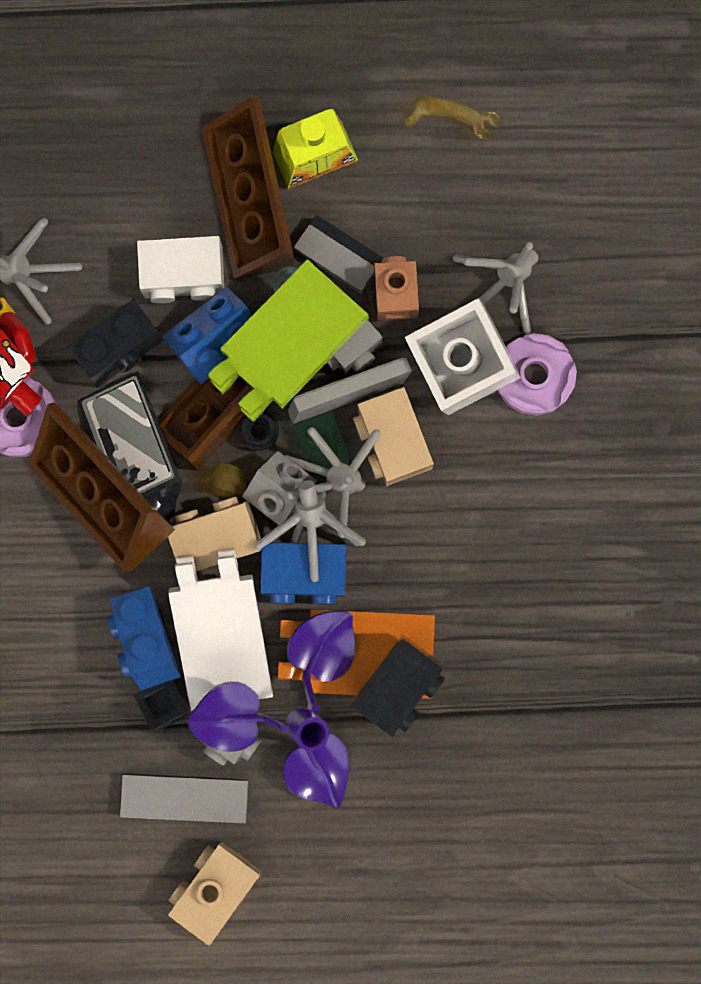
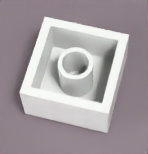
M479 298L405 337L441 411L447 415L521 378L486 307Z

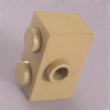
M404 387L358 404L359 416L354 417L353 421L360 440L368 439L375 429L381 432L372 447L374 454L367 456L375 479L383 477L385 485L389 486L432 470L434 463Z
M235 496L214 503L215 511L199 516L197 509L174 516L175 524L171 526L175 530L168 538L175 560L177 557L193 554L197 572L218 565V550L235 548L237 558L261 551L254 548V544L261 537L248 501L238 503Z
M221 842L216 849L209 845L194 864V867L200 871L192 883L189 884L183 880L168 900L175 905L168 916L208 946L213 942L262 873L259 868L224 842Z

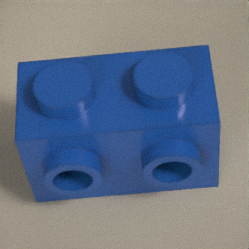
M225 287L162 337L181 363L202 384L209 378L208 374L218 364L228 359L221 352L220 348L252 317V314L247 306L228 287Z
M269 543L262 548L261 594L263 596H270V603L295 604V596L312 597V604L337 605V597H345L346 545L317 544L319 580L312 582L310 579L308 544Z
M148 586L109 599L113 614L107 616V621L113 638H120L124 652L118 653L117 656L124 677L131 676L140 690L180 678V672L161 607L151 588Z

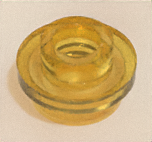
M216 463L213 470L209 471L205 478L206 482L211 486V491L222 497L232 498L235 494L244 493L246 488L244 471L230 464Z

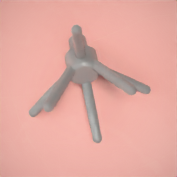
M42 218L11 255L0 257V280L6 284L15 283L43 322L48 325L52 322L50 316L29 288L47 292L48 286L29 277V274L80 271L83 266L81 263L29 264L25 255L48 224V220Z
M527 242L520 254L513 253L506 259L478 258L455 254L452 258L453 261L464 263L465 266L497 269L499 280L479 300L485 305L505 285L513 287L509 310L511 313H516L519 307L523 333L529 334L531 328L523 281L531 275V267L538 261L537 253L532 250L533 244Z
M310 427L308 434L332 464L331 468L328 469L289 455H285V457L303 470L327 477V482L315 485L316 493L328 490L340 492L339 521L347 526L349 494L355 491H362L366 485L365 479L357 469L374 446L381 432L378 429L373 430L352 463L347 465L340 462L316 429ZM298 489L286 493V498L289 500L300 497ZM338 532V536H339L340 538H344V537H345L343 534H341L340 532Z
M307 480L298 485L300 499L296 502L297 513L254 544V548L261 550L294 525L296 526L290 543L298 544L304 527L307 528L310 579L312 582H317L319 580L317 527L322 526L324 523L328 524L343 534L354 546H364L366 540L341 523L326 509L325 498L329 495L330 490L317 494L314 482Z

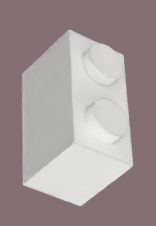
M219 236L137 241L140 291L144 298H150L151 302L170 303L175 301V296H191L192 300L207 301L224 289L223 252Z

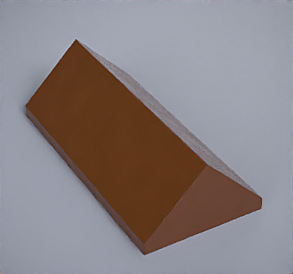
M252 96L201 127L234 279H244L295 268L259 97Z
M241 376L234 381L224 394L210 382V378L202 384L195 379L158 420L167 445L197 471L201 469L239 426L241 419L245 416L238 403L254 388Z
M55 402L47 404L28 465L125 573L132 571L175 529L73 419Z

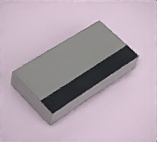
M315 215L294 246L295 252L360 294H362L374 276L375 263H382L383 257L318 215Z

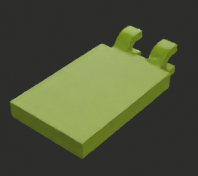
M307 259L220 348L221 352L228 359L222 361L208 374V377L211 379L210 382L224 394L234 381L241 376L254 389L238 404L241 407V411L254 422L273 400L283 408L369 319V314Z

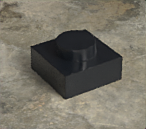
M174 680L133 694L153 734L190 715V711Z

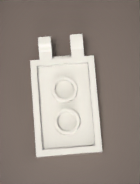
M235 548L218 550V565L221 575L219 578L198 581L193 554L176 558L177 564H175L179 587L169 588L168 594L191 711L194 710L211 689L229 681H237L248 685L256 692L259 699L273 697L253 576L239 575Z

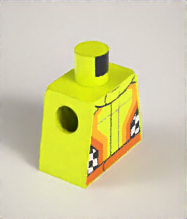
M334 109L325 110L282 128L278 131L273 149L274 158L288 189L358 161L343 123Z

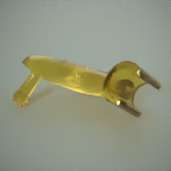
M419 96L413 100V104L417 109L405 122L408 127H414L416 121L423 113L428 116L441 115L450 117L472 126L475 135L480 139L491 137L490 133L483 127L484 120L489 121L494 127L501 125L500 117L494 112H487L482 115L455 101Z

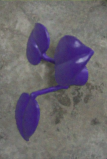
M328 611L316 614L302 622L289 639L287 658L293 666L304 669L302 681L308 702L307 708L302 707L293 710L288 715L286 721L282 722L265 714H257L260 701L256 692L248 685L237 681L224 682L211 689L188 716L187 724L192 733L206 745L227 752L244 750L255 743L258 737L256 722H263L279 729L283 733H287L300 747L291 750L284 761L282 773L286 786L296 796L339 808L348 781V754L343 742L336 735L329 732L327 723L317 715L320 706L315 701L310 677L312 674L320 681H332L343 676L348 671L355 655L353 615L347 611Z

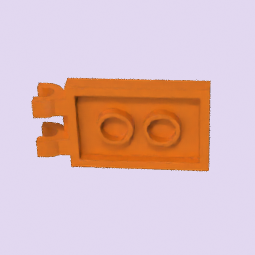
M311 610L310 617L332 610ZM347 611L353 615V632L355 637V655L351 666L343 676L335 680L320 681L312 674L310 680L314 693L357 695L402 634L433 656L435 615ZM281 620L280 638H290L295 629L304 621ZM279 662L278 679L302 680L304 669L297 668L290 662ZM426 695L422 697L426 699H432V697L428 698Z

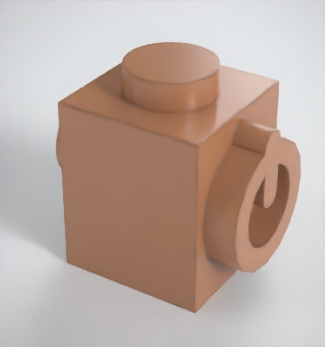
M392 256L382 259V263H375L377 321L417 319L419 302L416 261L407 262L406 257Z

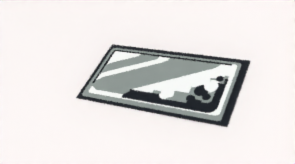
M139 371L77 400L91 440L144 497L181 481Z

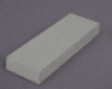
M400 358L300 394L293 398L288 409L292 423L295 424L404 384L412 370L407 359Z
M124 774L122 776L120 817L246 824L249 780Z

